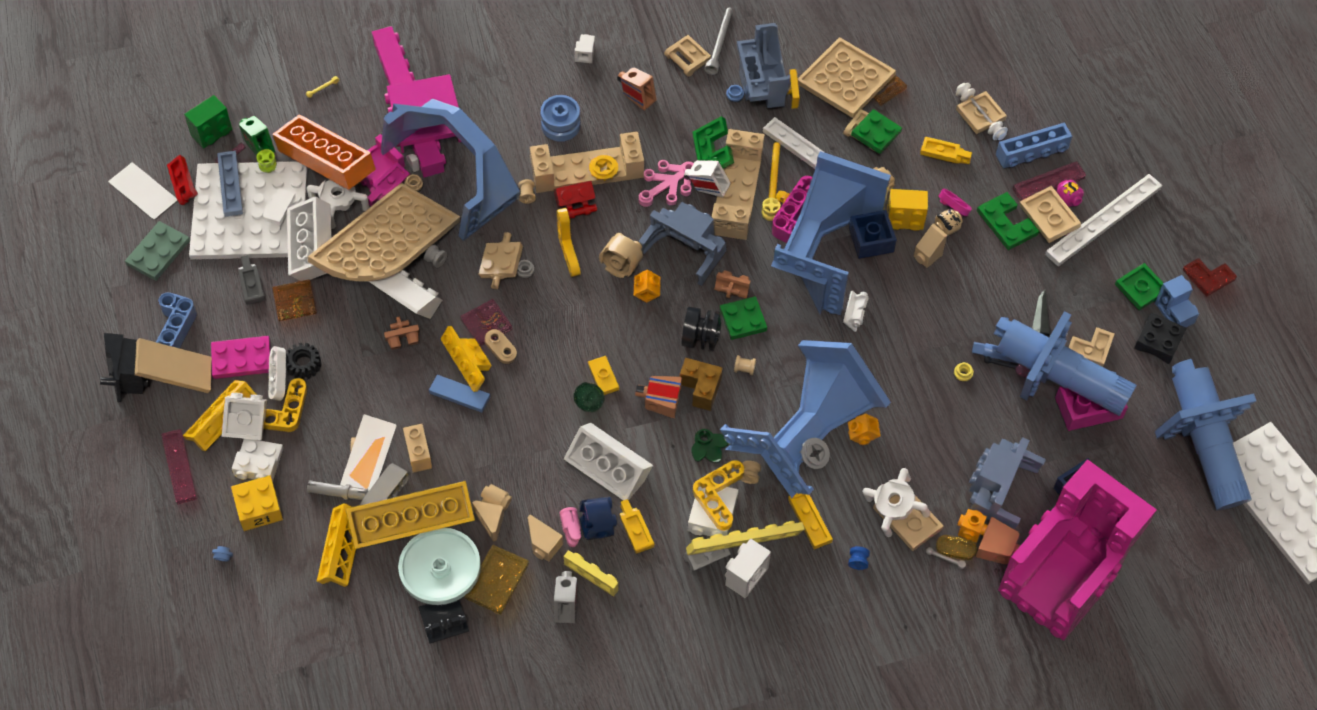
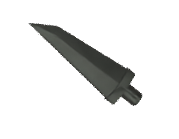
M1045 289L1038 297L1032 329L1045 336H1050Z

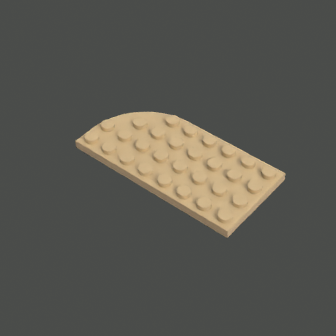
M400 183L310 254L308 262L333 277L345 280L375 281L384 279L400 272L457 225L460 222V216L405 184Z

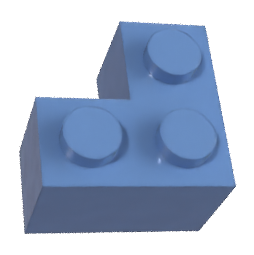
M1180 275L1163 283L1155 305L1166 319L1188 327L1196 322L1199 315L1196 306L1192 305L1189 301L1193 290L1189 281Z

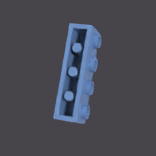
M1064 122L1000 141L996 156L1003 168L1014 167L1023 162H1031L1040 157H1048L1053 153L1066 151L1069 149L1072 135Z

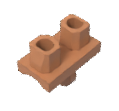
M724 270L722 273L718 272L714 290L727 293L726 298L729 299L732 295L747 299L751 281H749L748 276L742 275L738 278L732 276L731 272Z
M400 316L396 317L397 323L390 324L392 331L384 332L385 341H388L391 350L401 348L399 338L407 337L408 345L418 344V324L409 326V321L401 322Z

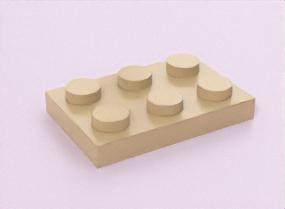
M1052 186L1020 201V207L1048 243L1081 227V222Z
M915 495V501L921 502ZM892 496L889 502L892 504L898 503L900 496ZM874 504L873 509H874V510L882 517V519L884 520V517L878 512V510H877V508H876V505ZM913 509L908 517L903 520H892L890 525L893 531L912 551L928 541L944 527L931 512L930 516L925 518L921 511Z

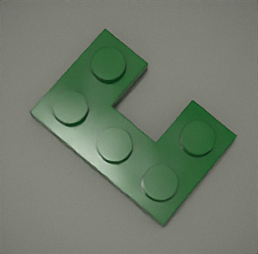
M721 116L692 132L698 161H719L723 169L734 163L732 149L728 145L715 151L714 141L728 134L724 117Z
M1005 192L978 206L976 211L1009 251L1036 237L1039 234V230L1029 218L1016 225L1010 222L1005 214L1017 209L1018 204L1008 192Z

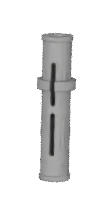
M309 480L308 484L310 485H307V493L342 497L344 500H363L369 492L368 489L352 487L350 484L343 486Z

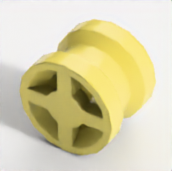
M775 198L765 199L762 204V217L768 221H773L780 209V202Z

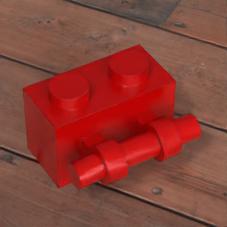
M592 180L553 189L557 207L565 205L569 219L582 214L585 216L591 215V212L597 211L596 204H588V200L595 199ZM573 203H582V207L572 208Z

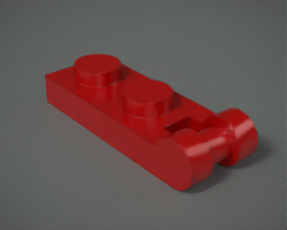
M179 155L168 163L167 167L177 201L181 205H185L188 203V199L197 196L198 192L193 186L185 157Z

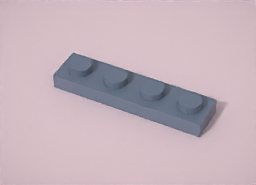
M236 150L217 153L224 217L242 215L243 207Z

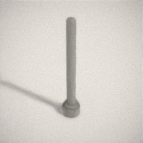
M727 8L712 57L706 62L704 68L705 72L711 75H716L719 71L718 58L733 12L731 8Z

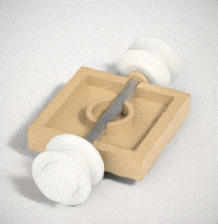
M970 83L960 84L957 87L956 95L961 96L960 100L963 103L957 105L956 110L972 130L978 134L988 129L989 135L994 134L993 140L1005 138L1008 128L1002 127V121L1006 120L1007 117L1003 110L987 91L974 97L976 90L974 88L970 89Z

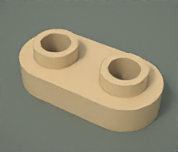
M492 329L486 333L485 344L500 362L504 364L512 363L517 354L516 348L497 329ZM496 336L498 340L494 341L491 337ZM509 350L510 354L506 355L504 351Z

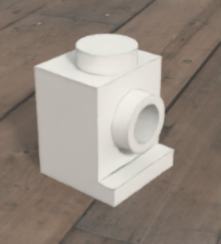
M587 34L580 36V41L576 42L575 62H593L595 36Z

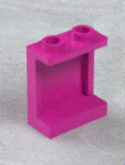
M381 134L375 137L376 145L367 150L372 155L376 170L360 181L363 186H367L369 189L396 162L403 168L405 167L404 156L395 147L386 154H381Z

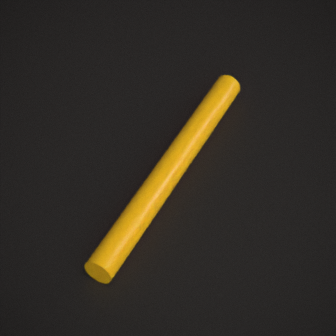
M778 142L773 144L769 198L775 199L780 155V143Z

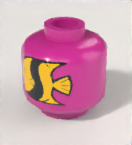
M1064 180L1057 186L1058 195L1068 207L1078 206L1082 202L1084 191L1074 180Z

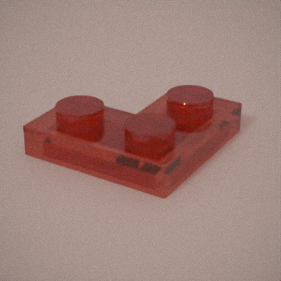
M1197 258L1183 268V271L1206 297L1235 281L1237 275L1226 263L1210 271Z

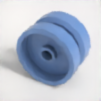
M555 95L543 102L541 106V129L544 135L554 141H567L578 134L580 130V107L573 98L566 95Z

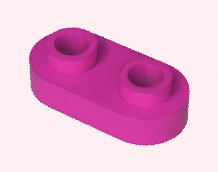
M942 189L938 195L942 204L950 206L954 211H958L961 217L968 216L972 210L966 202L947 189Z

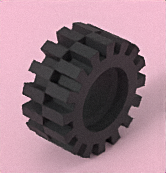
M299 343L298 347L294 344L293 350L289 348L288 353H286V368L289 374L294 376L295 379L300 377L303 380L304 377H307V380L310 379L311 374L313 377L316 376V372H319V367H321V359L317 348L315 349L313 345L309 346V343H305V346ZM301 357L310 358V362L304 366L296 364V360Z

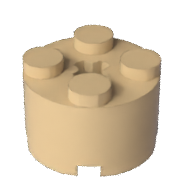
M617 233L601 251L599 260L601 264L604 262L606 265L605 269L610 274L619 278H624L627 275L629 277L643 258L642 245L638 241H633L624 236L622 233Z

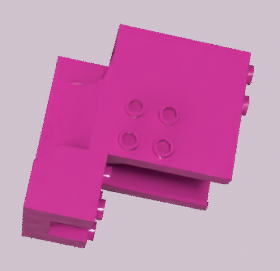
M1087 459L1063 487L1056 506L1051 511L1047 510L1043 514L1040 524H1034L1028 532L1029 536L1011 556L998 591L1005 599L1014 602L1022 612H1027L1038 624L1048 628L1052 635L1064 641L1116 579L1130 548L1150 524L1157 509Z

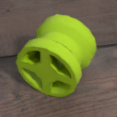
M269 149L258 152L256 158L259 169L266 173L275 170L277 163L274 153Z

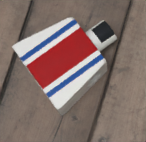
M696 161L692 168L686 169L684 173V178L691 180L696 190L711 195L724 197L730 185V181L719 161Z

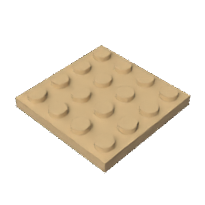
M839 37L798 78V85L854 118L859 110L863 109L896 75V70Z

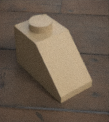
M935 224L930 226L916 245L914 252L916 261L923 264L926 268L943 255L947 234Z
M529 515L528 525L533 554L537 558L545 559L549 562L563 545V535L532 515Z

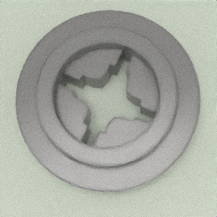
M810 438L802 444V450L800 451L802 454L801 460L805 462L806 467L820 469L828 463L830 452L823 440ZM813 451H820L816 454V457H810Z

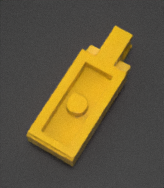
M925 137L920 155L953 163L970 164L972 152L965 151L958 144Z
M628 499L621 501L620 507L623 513H620V520L635 553L653 548L655 545L640 510H637V508L632 509Z

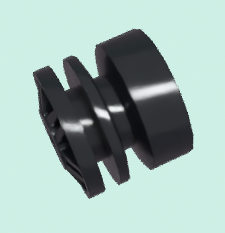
M688 307L681 345L694 348L697 340H700L702 350L705 349L706 342H709V351H714L720 337L721 313L715 311L714 318L711 319V310H708L705 318H702L700 308Z

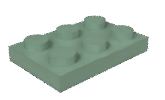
M159 221L127 257L125 263L127 266L157 281L190 242V238Z

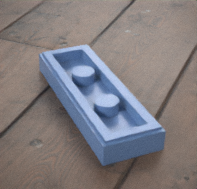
M440 375L436 376L429 389V393L481 413L490 399L489 393L481 390L473 392L470 386Z

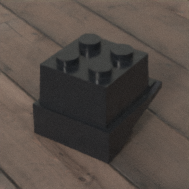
M104 333L109 376H113V378L101 377L100 385L114 386L117 402H121L122 393L143 394L144 387H148L149 379L135 375L137 340L124 338L122 334Z

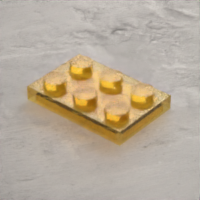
M492 545L481 564L480 575L475 586L464 598L501 615L526 571L529 561Z

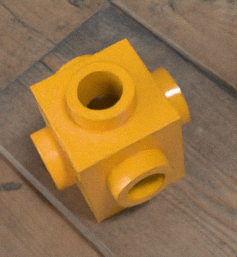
M649 270L635 275L633 295L646 303L659 297L661 277Z
M866 413L848 422L850 440L860 445L869 444L870 441L881 436L878 419Z
M968 509L966 515L961 514L957 524L960 526L958 536L977 543L979 536H984L988 525L985 524L987 516L983 515L980 511Z

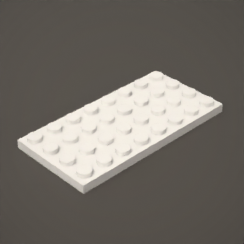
M1269 422L1233 443L1252 498L1250 502L1243 505L1304 581L1310 584L1317 580V477L1273 423Z

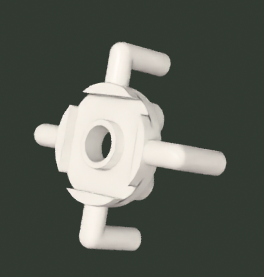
M332 180L323 181L320 186H307L309 199L316 197L315 193H317L321 200L330 204L331 229L336 227L334 220L335 210H348L354 200L361 201L364 211L370 208L368 196L356 193L355 187L348 190ZM335 191L342 192L340 195H333V192Z
M906 468L900 470L898 479L889 480V482L880 485L877 490L864 488L862 491L866 501L871 502L874 499L878 512L884 517L881 528L886 537L892 536L890 528L892 520L907 518L913 509L920 510L925 518L930 516L928 506L925 503L915 501V494L908 483H906L911 480ZM894 495L900 496V501L896 504L889 502L890 498Z

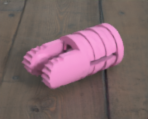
M568 507L559 512L563 532L570 547H575L581 538L578 512L574 507Z

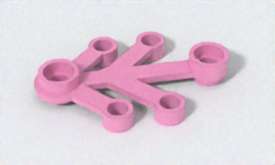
M666 160L658 162V170L660 172H678L675 175L654 173L652 169H646L644 171V180L648 182L662 181V183L650 191L643 190L639 194V204L644 207L652 205L653 197L670 187L669 194L666 196V203L668 205H675L677 203L678 181L684 178L685 170L691 169L694 163L685 162L682 165L669 164ZM684 178V184L681 186L680 192L683 196H689L692 189L691 180Z

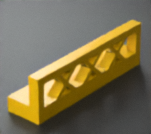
M234 380L186 431L183 437L186 440L194 441L202 451H206L222 434L225 397L231 396V393H242L243 397L246 398L257 394L245 381Z
M345 503L332 510L317 582L321 584L332 581L346 587L349 583L356 549L354 548L352 538L351 542L347 543L344 536L347 530L351 535L346 509L351 508V506ZM343 548L348 555L346 561H343L340 555ZM338 567H341L344 573L343 579L335 576Z

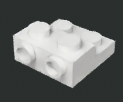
M231 393V396L225 397L222 437L262 440L267 400L262 399V395H251L250 398L243 397L242 393Z
M244 439L240 452L237 451L232 466L234 476L243 480L247 478L255 480L270 475L273 482L283 451V445Z

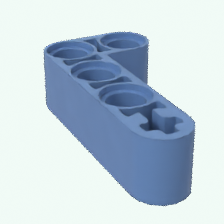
M167 292L159 297V304L163 314L169 318L156 343L180 349L197 313L191 299Z

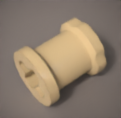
M529 179L520 181L518 184L521 189L520 202L525 204L534 202L536 200L533 192L535 183Z
M737 355L734 372H746L753 376L756 359H745Z

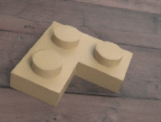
M1096 327L1091 342L1073 336L1069 348L1103 367L1114 333Z

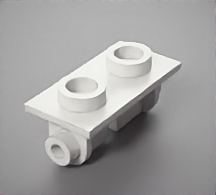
M854 291L850 293L843 323L854 332L863 323L865 312L863 308H866L869 299L866 292H861L858 295Z

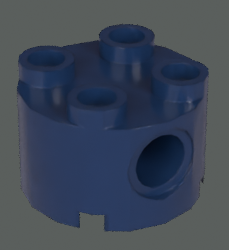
M611 497L581 500L579 512H583L580 517L583 535L587 538L586 540L614 536L613 527L617 526L615 514L611 513Z

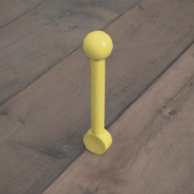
M335 76L331 81L313 91H307L306 96L311 98L316 92L333 83H338L339 78Z

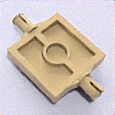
M506 232L504 233L502 242L486 243L479 276L481 278L493 279L492 289L499 288L501 279L516 277L523 245L521 242H510L512 235L508 232L507 234Z

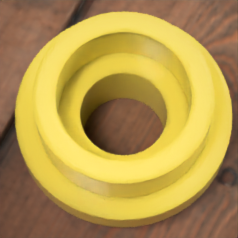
M960 363L954 369V375L960 381H968L973 377V368L968 363Z

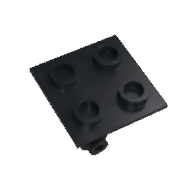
M460 600L443 605L425 604L418 607L429 644L469 632Z

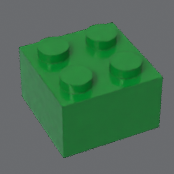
M215 95L184 114L190 135L203 149L233 130L227 108Z

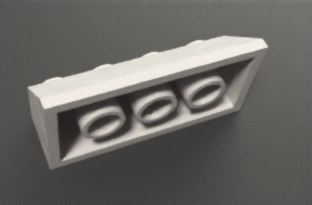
M403 269L390 277L369 281L414 313L431 319L442 302V299L437 297L438 292L431 288L427 290L423 287V282L416 278L412 280L408 277L409 273Z
M592 423L580 426L564 457V460L623 501L629 500L645 482L653 467L651 463Z

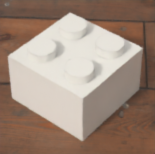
M752 539L747 544L743 543L737 552L736 558H731L726 565L725 585L744 598L748 596L768 570L771 551Z

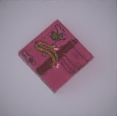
M494 299L460 316L461 321L480 347L485 344V336L488 331L497 329L505 334L513 330L512 325ZM496 336L491 337L492 340L497 338Z

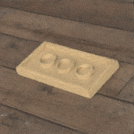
M141 338L137 340L136 376L208 393L211 390L212 357Z

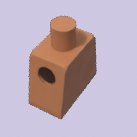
M991 517L976 557L1008 564L1011 555L1021 546L1016 544L1020 533Z

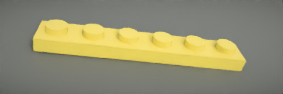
M789 521L782 526L771 524L766 526L765 529L759 530L758 527H754L743 533L738 530L726 536L716 534L711 536L710 539L698 537L692 540L686 547L688 555L738 547L743 543L747 544L750 539L760 543L799 535L805 529L803 522L795 523L794 521Z

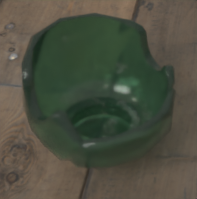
M583 382L576 387L573 393L574 402L585 412L599 410L605 401L604 392L597 384Z

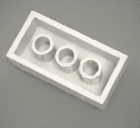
M313 197L287 208L288 275L302 282L327 274L308 262V256L331 239V206L320 198Z

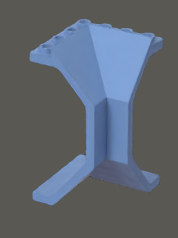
M431 99L421 107L393 103L392 112L386 114L383 120L382 155L386 154L418 129L445 124L475 155L476 196L464 204L459 237L463 241L518 199L520 190L495 144L461 108L435 99Z
M821 151L817 157L816 168L800 216L785 248L781 249V245L777 244L771 266L802 277L819 314L824 309L831 314L841 315L849 272L815 261L813 257L822 237L848 225L851 216L884 210L891 175Z
M807 340L800 342L798 346L806 357L800 408L774 438L768 432L729 428L727 424L720 429L725 441L730 444L725 450L761 454L791 498L796 493L809 495L814 490L812 486H807L799 475V466L803 462L800 451L802 450V444L807 439L819 438L822 440L831 430L873 407L886 408L891 403L852 343Z

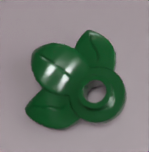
M701 429L695 434V443L691 448V453L697 462L706 458L710 462L719 463L722 458L721 448L728 446L729 443L725 441L722 434H713L708 429ZM705 437V438H707L708 440H707V441H703V440H701V438Z

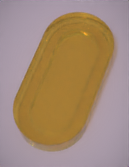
M950 535L940 536L936 543L938 553L961 560H971L977 551L976 544L973 541Z

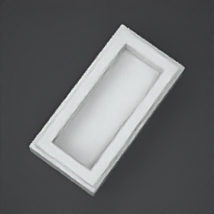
M278 188L263 215V220L281 226L287 215V208L293 204L296 194Z

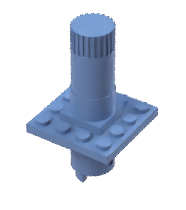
M1063 312L1050 337L1015 319L1011 322L1009 318H1000L994 334L1001 337L1002 340L996 352L1031 370L1025 380L1020 395L1021 398L1028 400L1029 396L1033 397L1040 381L1045 383L1049 379L1116 415H1121L1137 385L1065 346L1067 342L1066 336L1072 324L1069 321L1071 314Z
M1192 359L1172 366V372L1175 375L1172 381L1182 410L1155 430L1156 437H1164L1167 440L1176 437L1175 434L1182 433L1184 437L1191 435L1216 510L1229 509L1250 502L1252 498L1233 445L1234 441L1228 424H1230V421L1237 419V416L1244 414L1243 411L1251 408L1250 405L1256 402L1255 395L1250 394L1220 401L1208 367L1195 369Z

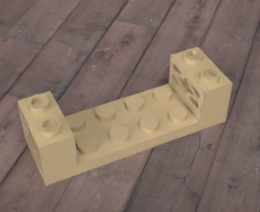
M733 129L728 130L726 146L728 145L732 149L734 163L723 169L730 181V185L724 197L717 196L716 203H714L712 212L714 235L747 240L765 134Z
M638 132L620 134V147L550 157L548 144L530 147L531 167L536 193L554 191L553 189L591 180L592 185L644 178V158ZM600 155L613 157L618 163L617 175H614L612 179H606V181L603 179L597 180L596 177L591 176L589 171L591 160ZM607 164L604 168H601V172L607 170Z

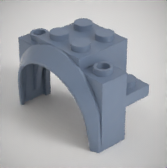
M775 23L755 25L754 39L737 41L740 58L739 75L746 101L750 100V102L765 100L767 108L785 106V97L791 89L790 75L786 77L778 27Z
M681 202L675 212L662 208L660 213L654 210L650 215L651 225L639 240V243L642 245V253L645 254L659 239L670 235L696 250H699V248L705 250L706 259L696 273L699 278L697 284L702 286L726 252V242L721 237L714 235V219L709 214L698 211L693 205H687Z
M1022 437L1019 443L1015 442L1013 444L1002 438L999 444L993 443L990 449H985L976 464V471L973 472L969 483L972 484L969 491L973 493L969 500L972 503L970 510L980 511L983 515L987 516L986 519L990 520L993 517L1012 529L1017 527L1021 518L1005 511L1001 506L1018 467L1038 473L1041 466L1044 465L1045 458L1026 450L1030 440Z

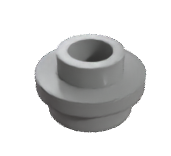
M521 260L518 265L517 275L522 278L532 276L534 265L528 260Z

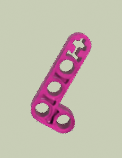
M803 176L773 219L772 235L785 243L788 242L800 216L812 180L811 176Z

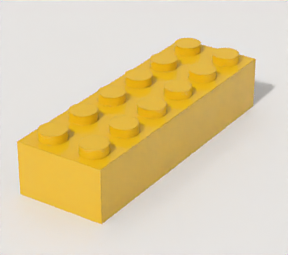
M466 481L346 509L355 549L475 520Z

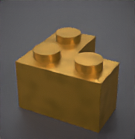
M685 358L680 377H682V386L695 389L692 406L711 411L722 380V367Z

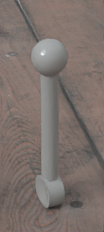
M931 547L926 549L927 555H934L956 564L959 569H964L966 566L963 560L957 561L933 551Z

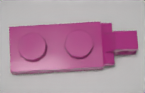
M396 162L372 185V188L369 190L371 194L368 196L369 205H374L400 183H403L410 173Z

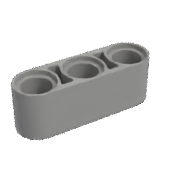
M391 463L365 495L360 505L396 497L407 483L410 473Z

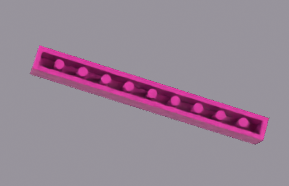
M392 26L372 31L373 43L389 85L415 81L413 72L408 70L410 69L408 59L403 57L405 55L404 48L398 44L400 42L397 32L394 33ZM439 140L412 145L424 178L444 172L446 159L444 154L439 152L441 150Z

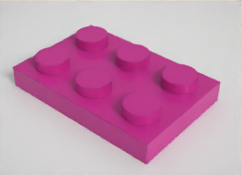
M269 336L211 342L213 379L269 373Z

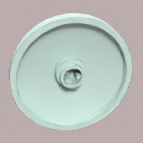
M441 528L420 533L411 539L400 555L398 569L401 582L412 597L423 603L443 605L455 602L471 591L479 578L481 561L476 545L467 535L455 529Z

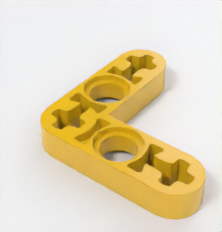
M566 208L556 211L559 242L570 276L581 275L571 241L568 211Z
M296 378L289 383L282 411L266 409V418L274 416L276 419L273 423H266L264 420L263 429L292 432L298 428L307 395V386L303 379ZM300 385L301 388L298 389V396H297V395H296L295 388H297V387ZM293 401L299 403V406L295 409L289 408V404ZM291 414L293 422H290V425H287L286 422H289Z
M738 460L730 461L700 478L693 485L694 497L714 525L722 531L731 528L733 516L717 492L743 477L744 465ZM732 468L739 469V473L732 472ZM721 476L724 478V482L717 484L713 481V478ZM698 487L705 488V494L703 491H698ZM709 501H716L718 507L711 509L707 506V503ZM720 511L722 518L727 519V523H725L724 521L720 522L721 517L718 514Z

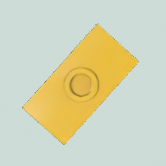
M790 69L791 89L787 94H790L791 109L799 107L800 99L797 70Z
M606 356L588 361L589 369L601 396L619 390V385Z

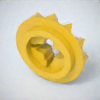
M600 155L591 160L589 171L591 176L596 177L597 180L603 179L606 181V179H612L614 175H617L618 163L611 156ZM607 164V170L601 172V168H604Z

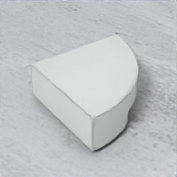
M415 154L407 155L406 159L413 172L418 171L420 166L417 156Z

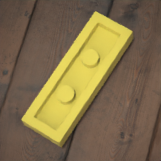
M568 550L564 555V565L613 597L618 592V582L611 574L606 575L597 565L589 564L578 553H572Z

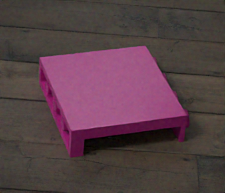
M450 74L387 86V93L384 94L386 104H390L388 113L392 112L393 103L421 107L431 99L458 107ZM445 124L424 127L415 131L399 143L397 147L400 146L401 153H404V146L455 137L456 135Z

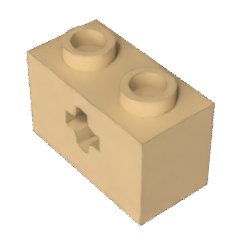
M418 424L404 427L403 431L413 473L431 469V458L423 425Z

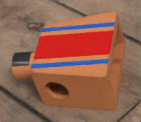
M636 68L630 69L627 73L623 71L619 73L617 80L622 83L624 95L641 109L646 110L657 101L654 81L651 75Z
M652 376L648 386L637 385L635 396L645 398L646 409L675 418L682 387V377Z

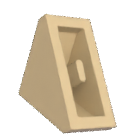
M475 500L472 502L473 511L494 542L498 538L503 521V506Z

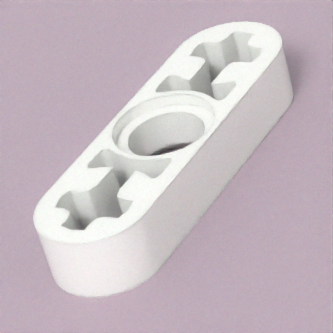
M274 346L269 355L268 395L270 399L281 401L285 394L286 350Z

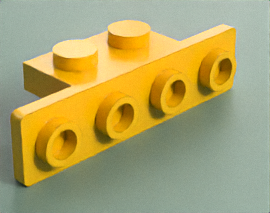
M448 326L441 337V341L472 391L478 392L485 380L481 371H489L492 365L475 339L459 338L453 327Z

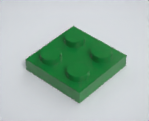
M873 109L852 130L851 136L881 154L901 133L902 127Z
M1143 263L1116 280L1115 285L1140 311L1156 301L1163 282Z
M756 296L720 305V312L731 340L767 331V325Z

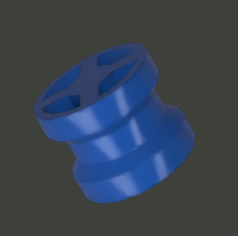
M859 546L850 548L849 554L851 558L848 561V566L857 570L867 569L869 563L867 558L870 555V551Z

